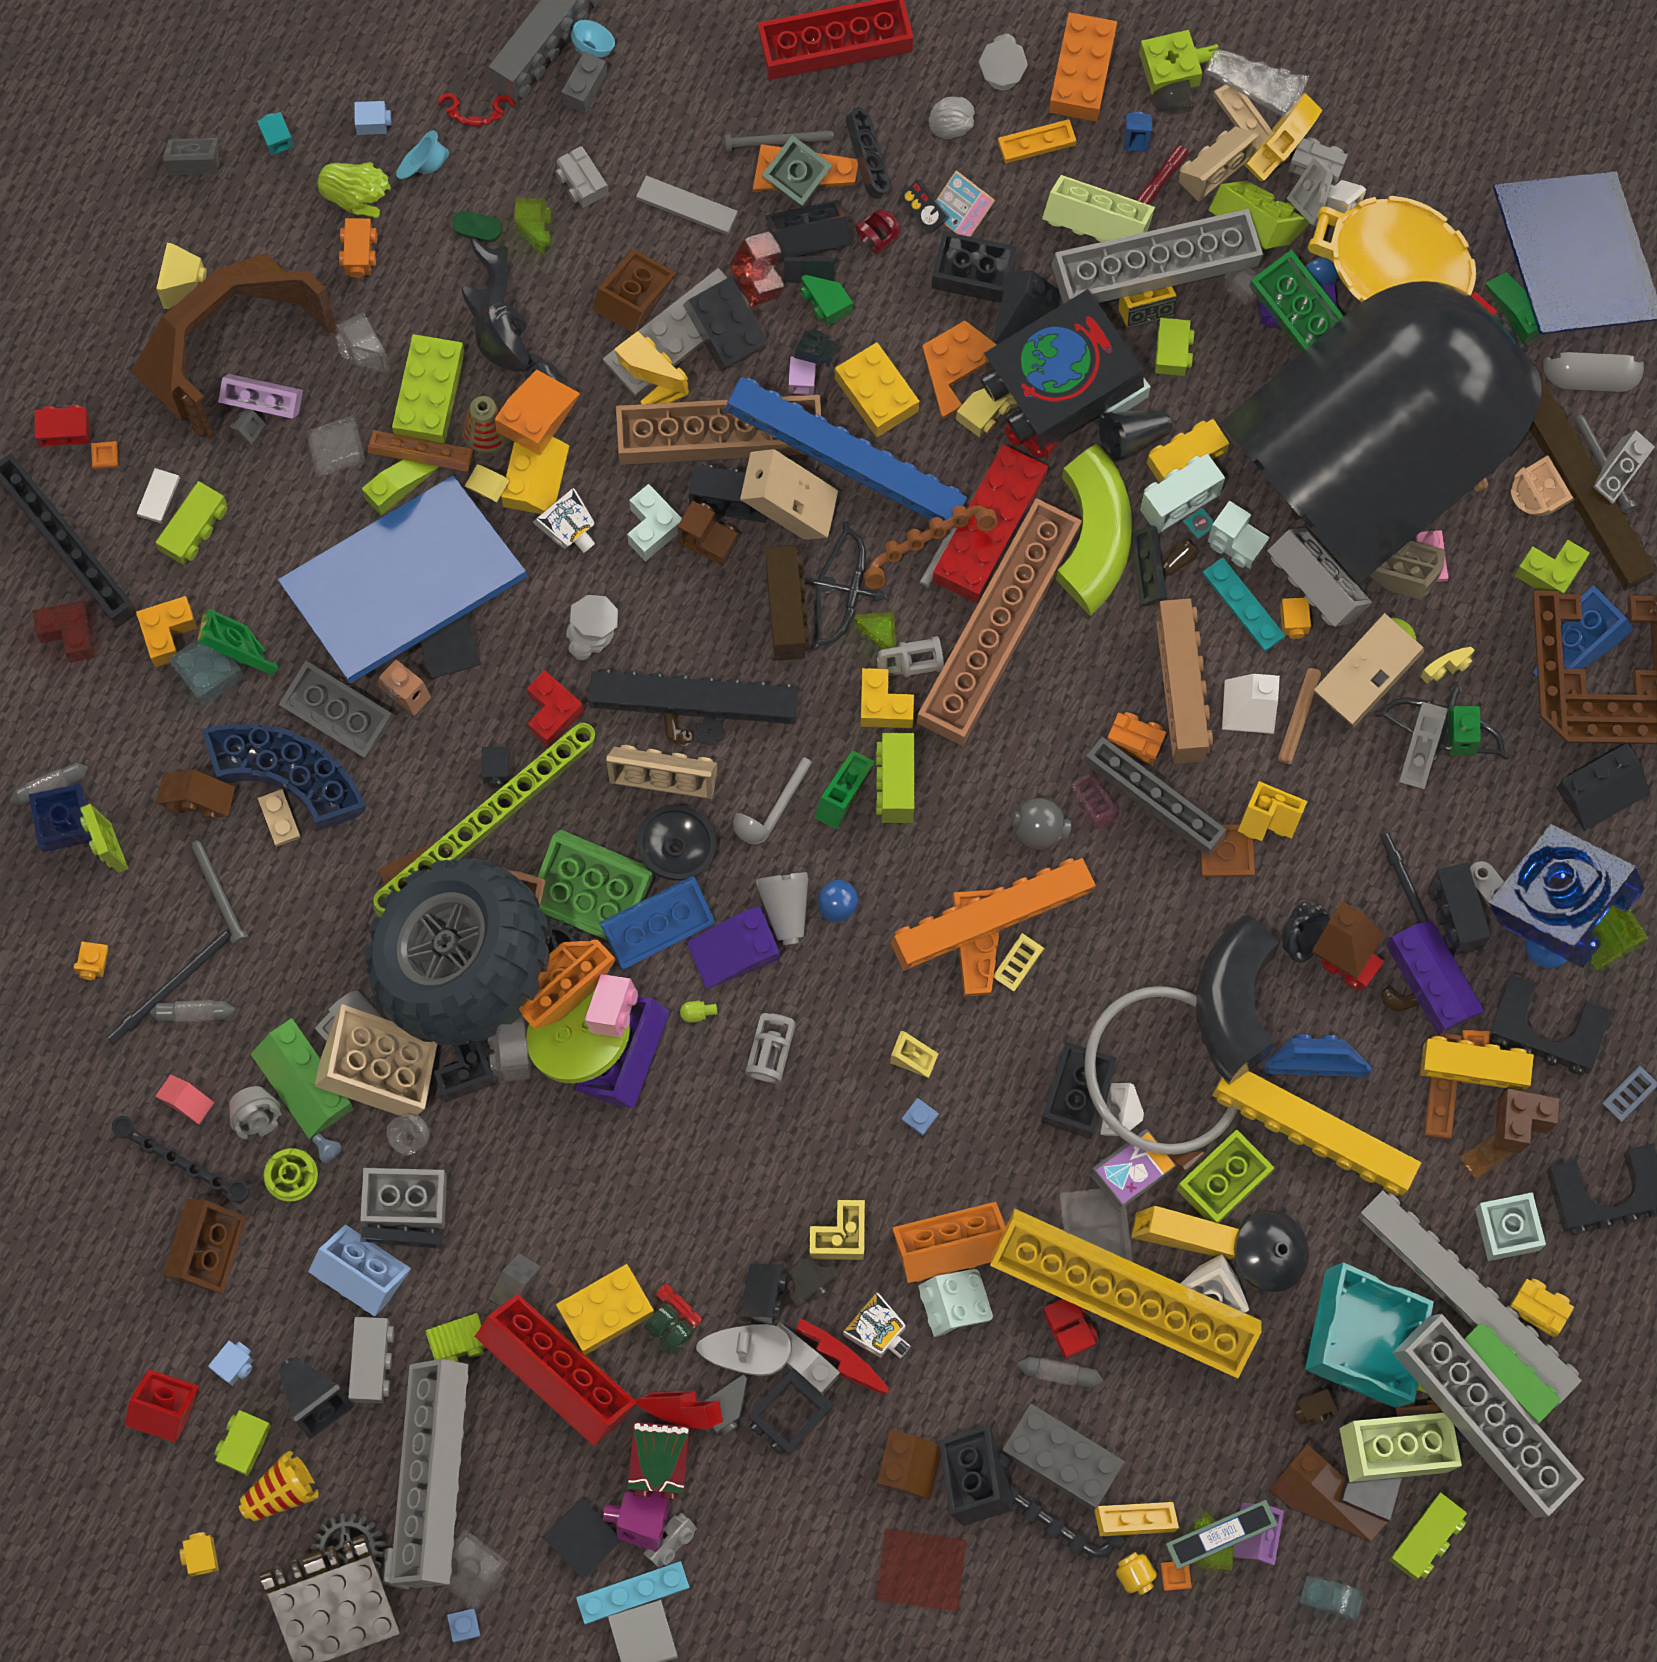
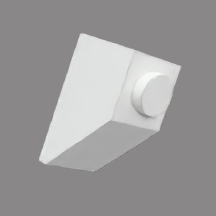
M1341 180L1337 185L1334 186L1332 184L1330 186L1325 207L1345 213L1363 201L1366 189L1361 185Z

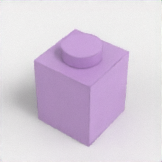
M790 357L789 394L814 395L815 363Z

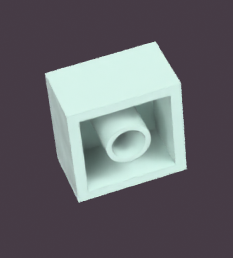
M1533 1193L1483 1202L1475 1209L1488 1261L1540 1251L1546 1245Z

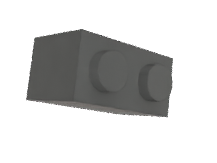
M583 52L562 90L564 105L584 114L587 112L607 76L606 61Z

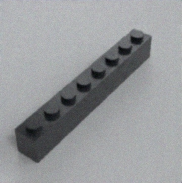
M12 453L1 459L0 485L113 625L118 628L135 616L137 611L131 600Z
M599 669L598 672L591 671L588 702L589 708L658 714L676 713V715L710 716L721 719L796 724L798 688L786 683L770 686L761 681L745 684L736 679L720 682L710 677L695 680L685 675H677L675 678H670L659 673H651L649 676H644L634 671H625L623 674L613 673V671L608 669Z

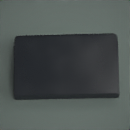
M784 257V283H801V277L804 275L834 281V258Z

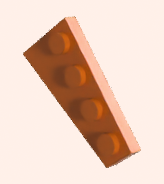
M761 144L753 192H762L764 190L778 191L762 179V174L782 147ZM817 153L832 165V169L818 187L855 185L858 170L857 159Z
M993 890L954 892L952 895L953 906L960 909L965 907L966 902L973 898L980 897L982 900L989 897V893ZM999 931L958 948L964 997L991 994Z

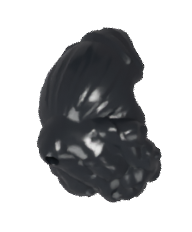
M1305 901L1301 902L1292 911L1291 917H1289L1282 930L1283 948L1295 962L1304 963L1314 955L1312 950L1331 919L1329 918L1328 910H1325L1321 904L1312 905Z

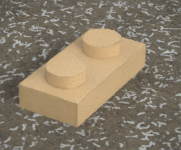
M283 789L258 798L276 847L301 838Z

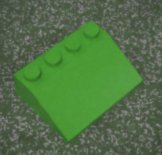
M560 830L552 837L538 875L539 878L545 880L539 909L548 916L563 920L567 924L607 940L599 922L645 900L655 874L640 862Z

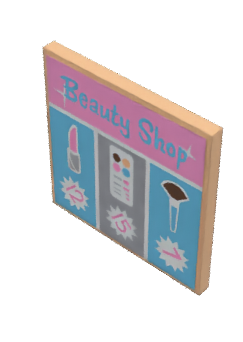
M955 171L937 198L938 203L950 216L944 224L955 233L970 237L995 202L992 197L958 171Z

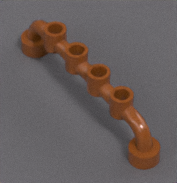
M955 506L951 510L952 517L944 521L940 517H935L929 521L930 529L924 532L918 529L910 530L907 533V541L901 544L897 541L887 542L885 544V552L877 556L871 562L869 569L865 571V585L870 589L881 588L885 584L884 572L880 568L883 564L889 561H899L902 558V554L910 550L917 551L922 549L925 542L933 538H943L946 535V531L955 526H966L969 519L975 517L978 529L982 531L994 529L997 525L995 512L983 506H972L968 509L964 506Z

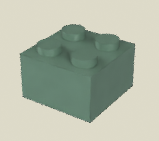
M792 135L762 174V179L802 209L832 169V165Z

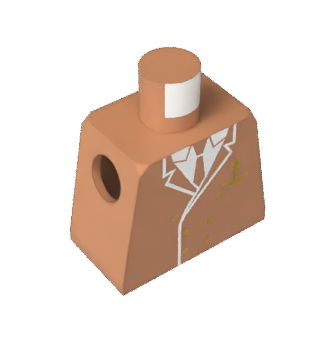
M395 660L378 678L377 686L413 716L431 698L424 682L398 660ZM417 692L418 696L412 700L414 694Z

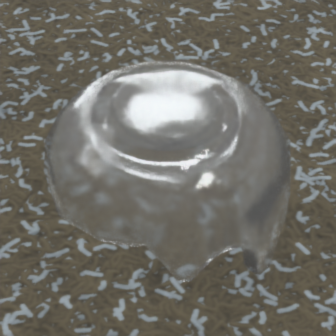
M404 1113L396 1117L388 1124L386 1132L389 1144L395 1151L406 1156L424 1148L428 1143L430 1134L426 1122L419 1115ZM407 1135H412L414 1140H407Z

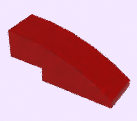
M695 1391L652 1392L635 1399L636 1405L648 1413L675 1425L709 1429L723 1422L720 1401H697Z

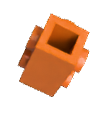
M345 218V228L340 229V241L344 243V251L339 252V264L344 266L346 275L355 278L371 275V266H376V252L372 251V243H377V229L372 228L371 219Z

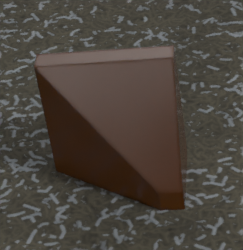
M1203 1151L1175 1155L1169 1154V1157L1177 1165L1174 1170L1183 1171L1202 1159L1205 1154Z

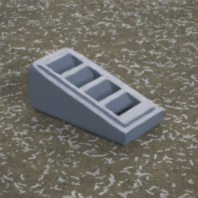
M1639 1065L1602 1104L1622 1122L1657 1087V1081ZM1637 1076L1649 1086L1646 1090L1634 1080ZM1630 1083L1641 1093L1639 1097L1627 1088ZM1622 1091L1634 1101L1631 1105L1619 1095ZM1615 1098L1626 1108L1624 1112L1612 1103Z

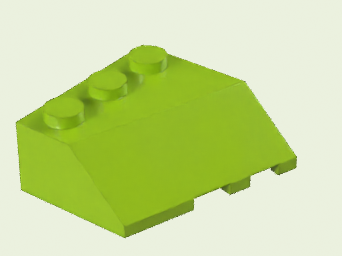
M1249 181L1221 184L1209 208V211L1216 216L1249 209L1260 247L1264 250L1290 245L1310 224L1304 216L1293 212L1295 209L1293 204L1282 201L1274 202L1275 197L1272 193Z

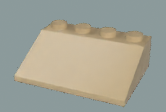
M622 745L621 748L614 747L607 755L606 762L609 781L612 784L708 799L713 798L717 763L713 762L710 758L699 757L696 760L687 758L686 755L680 753H673L672 756L664 755L655 749H647L645 752L636 750L635 747L629 745Z
M341 1004L319 1062L315 1087L412 1120L425 1109L437 1043L434 1041L423 1042L409 1035L392 1021Z

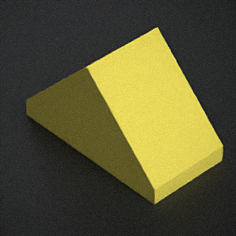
M901 1031L891 1055V1064L929 1078L938 1053L906 1032Z

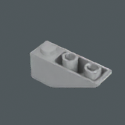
M1637 430L1622 437L1609 454L1593 487L1607 500L1614 503L1655 446Z

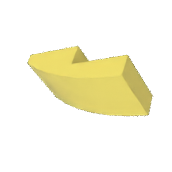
M477 464L465 487L497 503L510 480Z
M1472 647L1462 648L1438 658L1423 670L1421 678L1427 684L1433 679L1437 682L1447 672L1445 667L1452 674L1458 669L1463 672L1473 662L1470 658L1474 649Z

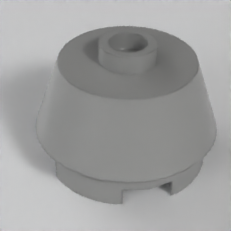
M259 1086L248 1087L239 1091L232 1097L229 1103L230 1126L243 1139H247L248 1135L259 1133L260 1137L268 1134L277 1127L278 1123L276 1120L279 1115H282L280 1103Z

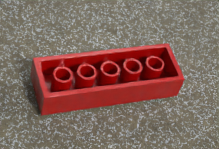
M871 0L758 23V39L768 80L913 52L914 38L904 0Z
M1002 444L968 507L983 506L993 510L997 519L996 527L990 531H982L978 529L975 517L969 519L966 526L957 527L933 571L932 582L977 604L979 603L1047 477V465Z
M518 1293L491 1313L474 1336L593 1446L618 1427L637 1403Z

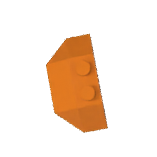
M598 940L563 942L549 954L547 971L540 972L538 982L541 986L533 1001L527 998L519 1008L522 1016L535 1030L564 1018L596 990L600 975H607L615 958Z

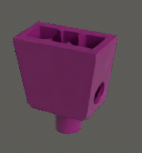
M626 1492L621 1507L606 1504L603 1521L617 1523L618 1539L655 1552L660 1548L669 1510V1499L661 1498V1493L650 1492V1497L633 1496L634 1492Z

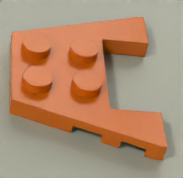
M966 321L961 322L922 346L942 419L955 413L962 406L950 386L985 366L984 353L996 346L992 340Z

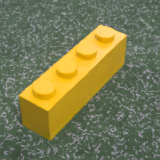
M1434 1036L1431 1039H1427L1423 1045L1420 1075L1526 1091L1531 1086L1534 1055L1526 1054L1527 1051L1524 1049L1500 1050V1046L1487 1044L1484 1047L1474 1046V1043L1471 1041L1460 1040L1458 1043L1447 1042L1445 1037Z

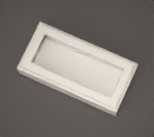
M155 468L137 515L162 524L179 482V475Z

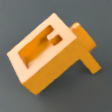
M81 942L78 962L74 963L73 967L75 972L80 974V978L95 980V977H103L109 949L108 945Z

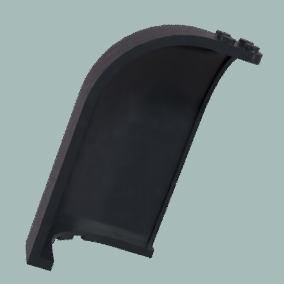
M1433 281L1408 282L1382 290L1361 302L1220 424L1359 585L1496 469L1514 451L1529 430L1538 411L1542 391L1541 380L1536 367L1525 354L1528 349L1519 339H1516L1514 331L1496 313L1492 315L1471 295L1449 284Z

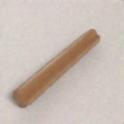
M1309 668L1307 670L1278 756V760L1282 763H1292L1315 694L1314 689L1317 687L1321 672L1317 669Z

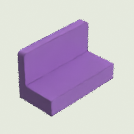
M1242 1503L1240 1511L1255 1504ZM1269 1506L1277 1526L1235 1544L1233 1557L1275 1565L1284 1511Z

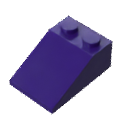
M760 906L739 913L687 941L706 989L780 960V952Z

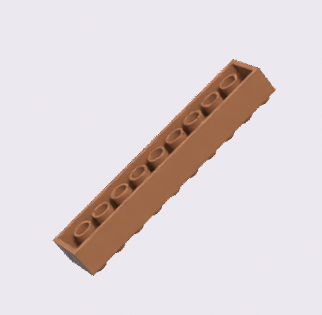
M1037 498L1035 499L918 713L917 724L964 746L1051 586L1058 569L1061 567L1077 538L1082 520Z

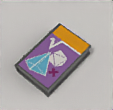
M1144 1129L1137 1134L1146 1140L1158 1143L1148 1129ZM1126 1142L1089 1170V1175L1115 1208L1120 1211L1170 1174L1177 1165L1168 1154L1149 1152Z

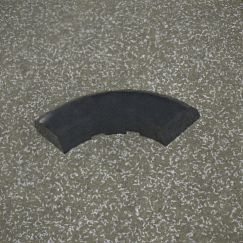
M1249 915L1241 916L1216 941L1203 964L1197 984L1196 1018L1202 1034V1043L1206 1045L1211 1056L1210 1060L1228 1085L1266 1059L1274 1043L1264 1030L1257 1016L1253 988L1254 981L1260 971L1274 959L1279 942L1260 922Z

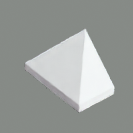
M1110 1083L1106 1105L1114 1117L1130 1131L1143 1121L1144 1115L1135 1087L1131 1083ZM1103 1120L1100 1134L1119 1136Z

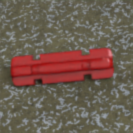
M669 1284L663 1285L658 1290L657 1296L663 1302L667 1301L666 1305L681 1320L685 1319L684 1323L690 1329H695L702 1322V1317L696 1311L693 1313L691 1311L693 1308L678 1293L675 1295L673 1293L675 1290Z

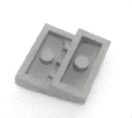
M661 1600L608 1616L621 1662H666L678 1658Z

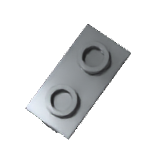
M682 1513L678 1516L674 1515L665 1525L664 1532L668 1536L666 1539L662 1537L660 1548L656 1552L646 1549L643 1554L649 1560H652L659 1569L662 1568L663 1565L669 1564L674 1559L675 1552L683 1544L691 1541L694 1532L697 1530L696 1526Z

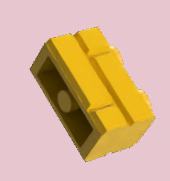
M1526 1279L1509 1307L1520 1318L1555 1338L1562 1330L1574 1307L1569 1304L1570 1300L1560 1293L1553 1295L1546 1291V1285L1539 1280L1532 1279L1530 1281Z

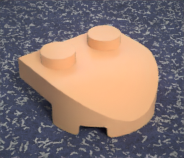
M1548 455L1528 468L1523 467L1514 477L1515 480L1511 489L1512 498L1515 504L1528 514L1535 516L1549 515L1575 500Z

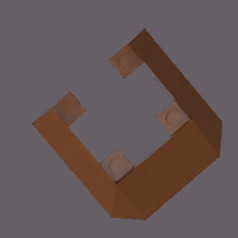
M1534 590L1532 597L1540 718L1567 743L1657 744V595H1630L1627 598L1628 621L1630 623H1650L1653 670H1635L1632 672L1633 695L1587 694L1585 669H1564L1561 622H1580L1582 620L1581 594H1559V591Z

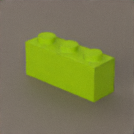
M198 481L155 542L158 550L184 566L188 560L192 561L199 551L198 545L202 540H207L212 534L214 522L217 519L221 520L226 514L227 502L225 497Z
M1439 1493L1393 1553L1389 1561L1414 1581L1419 1579L1420 1576L1425 1579L1434 1567L1431 1561L1436 1554L1441 1557L1450 1546L1447 1540L1451 1534L1454 1533L1457 1536L1465 1526L1466 1522L1463 1518L1467 1513L1442 1493Z

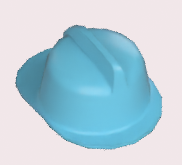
M432 130L425 134L420 142L405 156L396 171L399 179H406L415 172L422 174L433 173L442 166L449 156V151L437 141L436 131Z

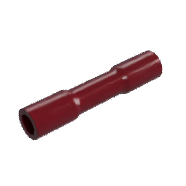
M1176 145L1157 174L1137 196L1136 201L1147 205L1152 203L1164 183L1187 157L1188 151L1183 146Z

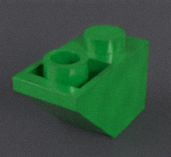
M808 275L801 277L800 293L805 301L810 300L813 304L812 310L818 321L823 320L826 326L853 312V302L840 283Z

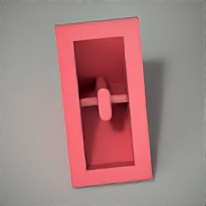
M171 1074L155 1096L199 1125L214 1104L212 1100L190 1083Z

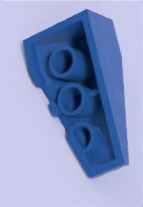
M1594 585L1581 596L1582 620L1580 622H1565L1561 624L1564 669H1583L1614 648L1634 630L1627 618ZM1536 666V668H1535L1534 671H1533V673H1534L1536 676H1537V666Z

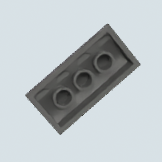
M308 661L304 662L279 703L283 708L364 758L371 753L396 717L395 714Z

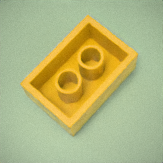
M877 342L835 368V380L876 437H879L919 412L918 398Z
M627 1264L556 1304L559 1313L585 1355L655 1315L652 1306Z

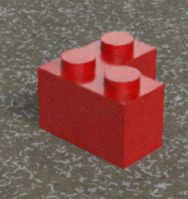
M545 670L527 688L528 697L541 708L528 723L529 732L549 748L584 713L583 704Z

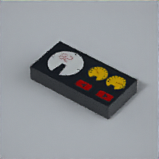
M918 179L900 195V198L931 234L950 218L925 185Z

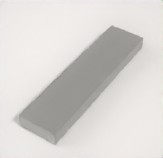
M649 176L645 177L636 196V199L726 235H729L738 215V211Z

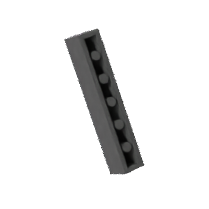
M1101 737L1086 755V765L1207 857L1210 858L1226 839L1227 829L1104 737Z

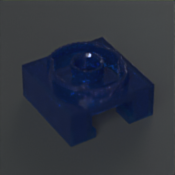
M1550 824L1490 900L1489 904L1500 925L1584 968L1601 946L1600 940L1592 934L1594 928L1612 905L1627 912L1645 888L1636 866ZM1554 876L1562 880L1565 876L1571 878L1570 883L1562 888H1552L1548 885Z

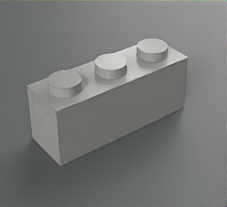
M355 1317L349 1400L351 1402L384 1403V1396L389 1397L390 1380L385 1379L386 1369L391 1370L392 1353L387 1352L388 1342H393L394 1326H389L390 1322L387 1318Z

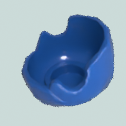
M1327 258L1315 259L1305 267L1319 285L1334 284L1339 277L1334 261Z
M834 880L823 887L817 903L819 913L826 920L837 923L848 920L856 910L859 901L857 891L850 883L843 880Z

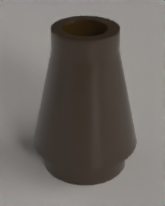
M1185 538L1181 542L1178 541L1162 563V568L1167 570V573L1172 576L1176 571L1196 559L1197 549Z

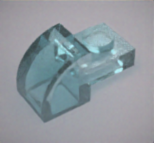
M1307 1576L1299 1603L1357 1621L1364 1594L1352 1587L1334 1581L1328 1582Z

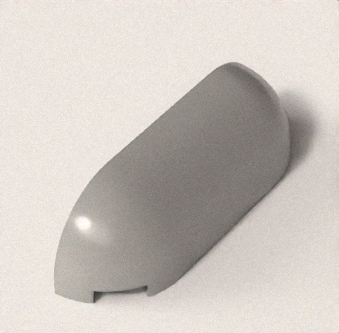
M1566 352L1561 353V358L1551 360V358L1546 357L1543 360L1544 372L1547 378L1554 385L1563 389L1623 392L1637 386L1644 373L1643 361L1635 362L1634 356Z

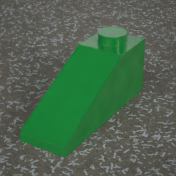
M1507 272L1485 283L1492 297L1524 345L1546 333L1550 323L1539 305Z
M852 750L821 796L814 818L838 829L875 761Z

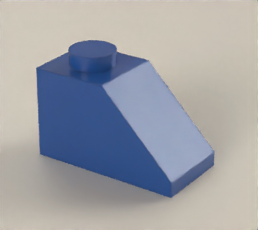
M1143 112L1126 113L1123 150L1148 152L1152 133L1151 115Z

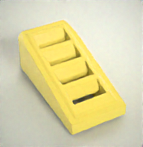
M1022 933L995 972L994 978L1012 991H1015L1045 948ZM1025 944L1035 952L1031 956L1021 949L1020 946ZM1016 952L1028 959V963L1024 964L1014 957ZM1012 961L1023 970L1019 973L1010 967L1008 963ZM1004 969L1017 977L1015 982L1002 974Z

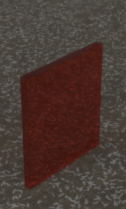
M886 1528L876 1600L958 1611L965 1548L967 1547L966 1540Z

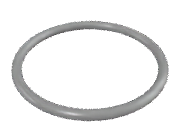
M1157 986L1138 989L1125 994L1113 1002L1101 1014L1091 1031L1085 1052V1076L1090 1097L1106 1124L1128 1143L1140 1149L1158 1154L1175 1155L1195 1151L1219 1137L1230 1125L1238 1109L1233 1106L1227 1107L1219 1122L1207 1133L1194 1140L1177 1144H1163L1146 1140L1124 1127L1111 1113L1100 1093L1095 1067L1097 1047L1105 1027L1120 1010L1138 1000L1152 997L1173 998L1184 1001L1196 1008V995L1184 990Z

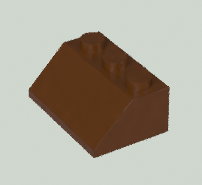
M186 1199L163 1276L182 1284L223 1294L247 1217L206 1200Z

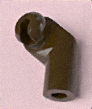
M676 713L664 714L667 739L678 746L689 745L693 738L692 733L689 730L685 731L678 727Z
M1386 988L1381 993L1383 1004L1396 1012L1419 1005L1414 993L1402 997L1395 993L1392 988Z

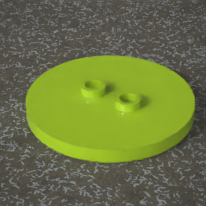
M595 991L560 1021L536 1030L530 1024L528 1025L526 1043L529 1056L536 1067L550 1079L563 1083H580L591 1080L611 1068L623 1053L629 1038L630 1022L628 1027L624 1029L621 1038L591 1033L585 1022Z

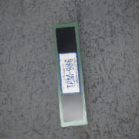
M1264 1500L1166 1543L1165 1546L1176 1570H1179L1277 1526V1522L1267 1501Z

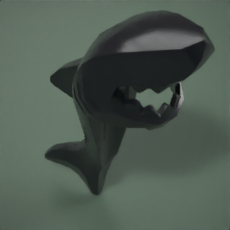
M472 238L470 244L473 252L486 267L489 274L486 289L478 290L462 286L461 290L464 300L475 318L477 346L481 353L494 364L513 372L524 371L528 365L529 353L520 336L526 330L527 323L517 310L504 303L508 281V248L501 246L500 248L491 249L475 238ZM511 324H513L515 328H517L518 326L519 328L513 332L511 329Z

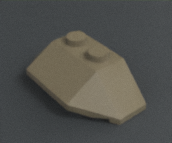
M1409 541L1369 576L1391 592L1422 600L1429 593L1441 574L1445 551L1442 548Z

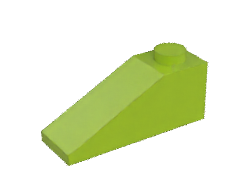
M402 460L382 471L362 488L364 498L382 516L439 467Z

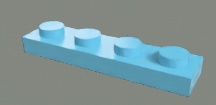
M680 1561L576 1597L586 1625L689 1589L690 1587Z

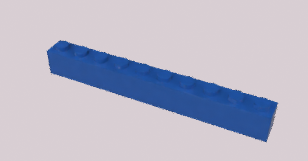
M741 377L723 409L727 413L929 520L935 517H940L944 521L952 517L951 510L955 506H963L967 499L959 489L953 486L947 487L941 484L935 476L925 475L917 471L914 465L896 460L894 455L888 451H879L872 447L869 441L862 438L857 439L849 435V431L840 426L834 427L827 423L824 417L817 414L812 415L804 411L800 404L787 402L782 399L779 393L772 390L767 391L759 387V384L753 379Z

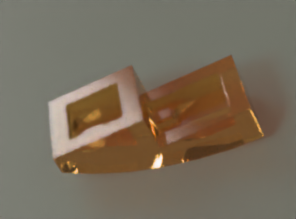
M1494 1135L1460 1156L1473 1177L1477 1179L1517 1153L1494 1149Z

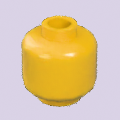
M1134 1552L1117 1563L1119 1567L1116 1570V1576L1127 1593L1137 1591L1139 1595H1142L1154 1587L1151 1582L1155 1580L1157 1573L1146 1555H1137Z

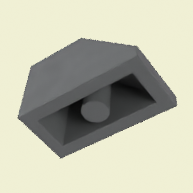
M744 1374L705 1400L720 1401L723 1422L712 1427L716 1435L722 1432L725 1436L738 1427L736 1422L740 1420L747 1379Z

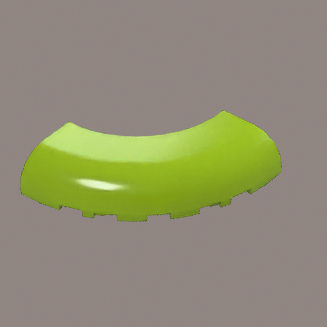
M1100 444L1091 446L1064 467L1062 479L1069 486L1077 501L1082 523L1078 544L1069 559L1058 569L1056 580L1089 616L1105 602L1120 580L1128 560L1132 537L1131 506L1124 482L1110 456Z

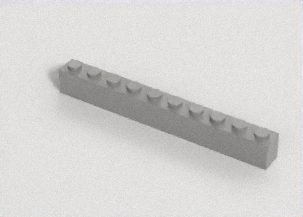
M1382 1190L1359 1214L1358 1218L1469 1325L1475 1329L1482 1322L1485 1326L1491 1327L1497 1333V1338L1504 1345H1508L1515 1350L1519 1360L1525 1365L1531 1366L1536 1371L1537 1377L1544 1384H1548L1555 1389L1557 1397L1561 1400L1556 1405L1558 1406L1582 1381L1578 1377V1371L1568 1363L1565 1365L1558 1358L1559 1354L1549 1344L1545 1346L1538 1339L1539 1334L1531 1326L1527 1325L1525 1327L1518 1320L1519 1315L1511 1307L1503 1306L1498 1301L1499 1296L1494 1290L1489 1287L1485 1288L1480 1284L1477 1274L1470 1268L1465 1269L1459 1263V1258L1450 1249L1445 1250L1439 1244L1440 1240L1430 1230L1426 1232L1419 1225L1420 1221L1410 1211L1406 1213L1399 1206L1400 1201L1393 1194H1386Z

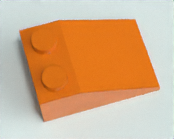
M536 369L509 397L496 416V432L540 456L579 398L580 393Z

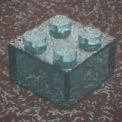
M198 639L168 659L172 669L201 707L244 678L240 667L233 658L227 655H220L217 651L198 643Z

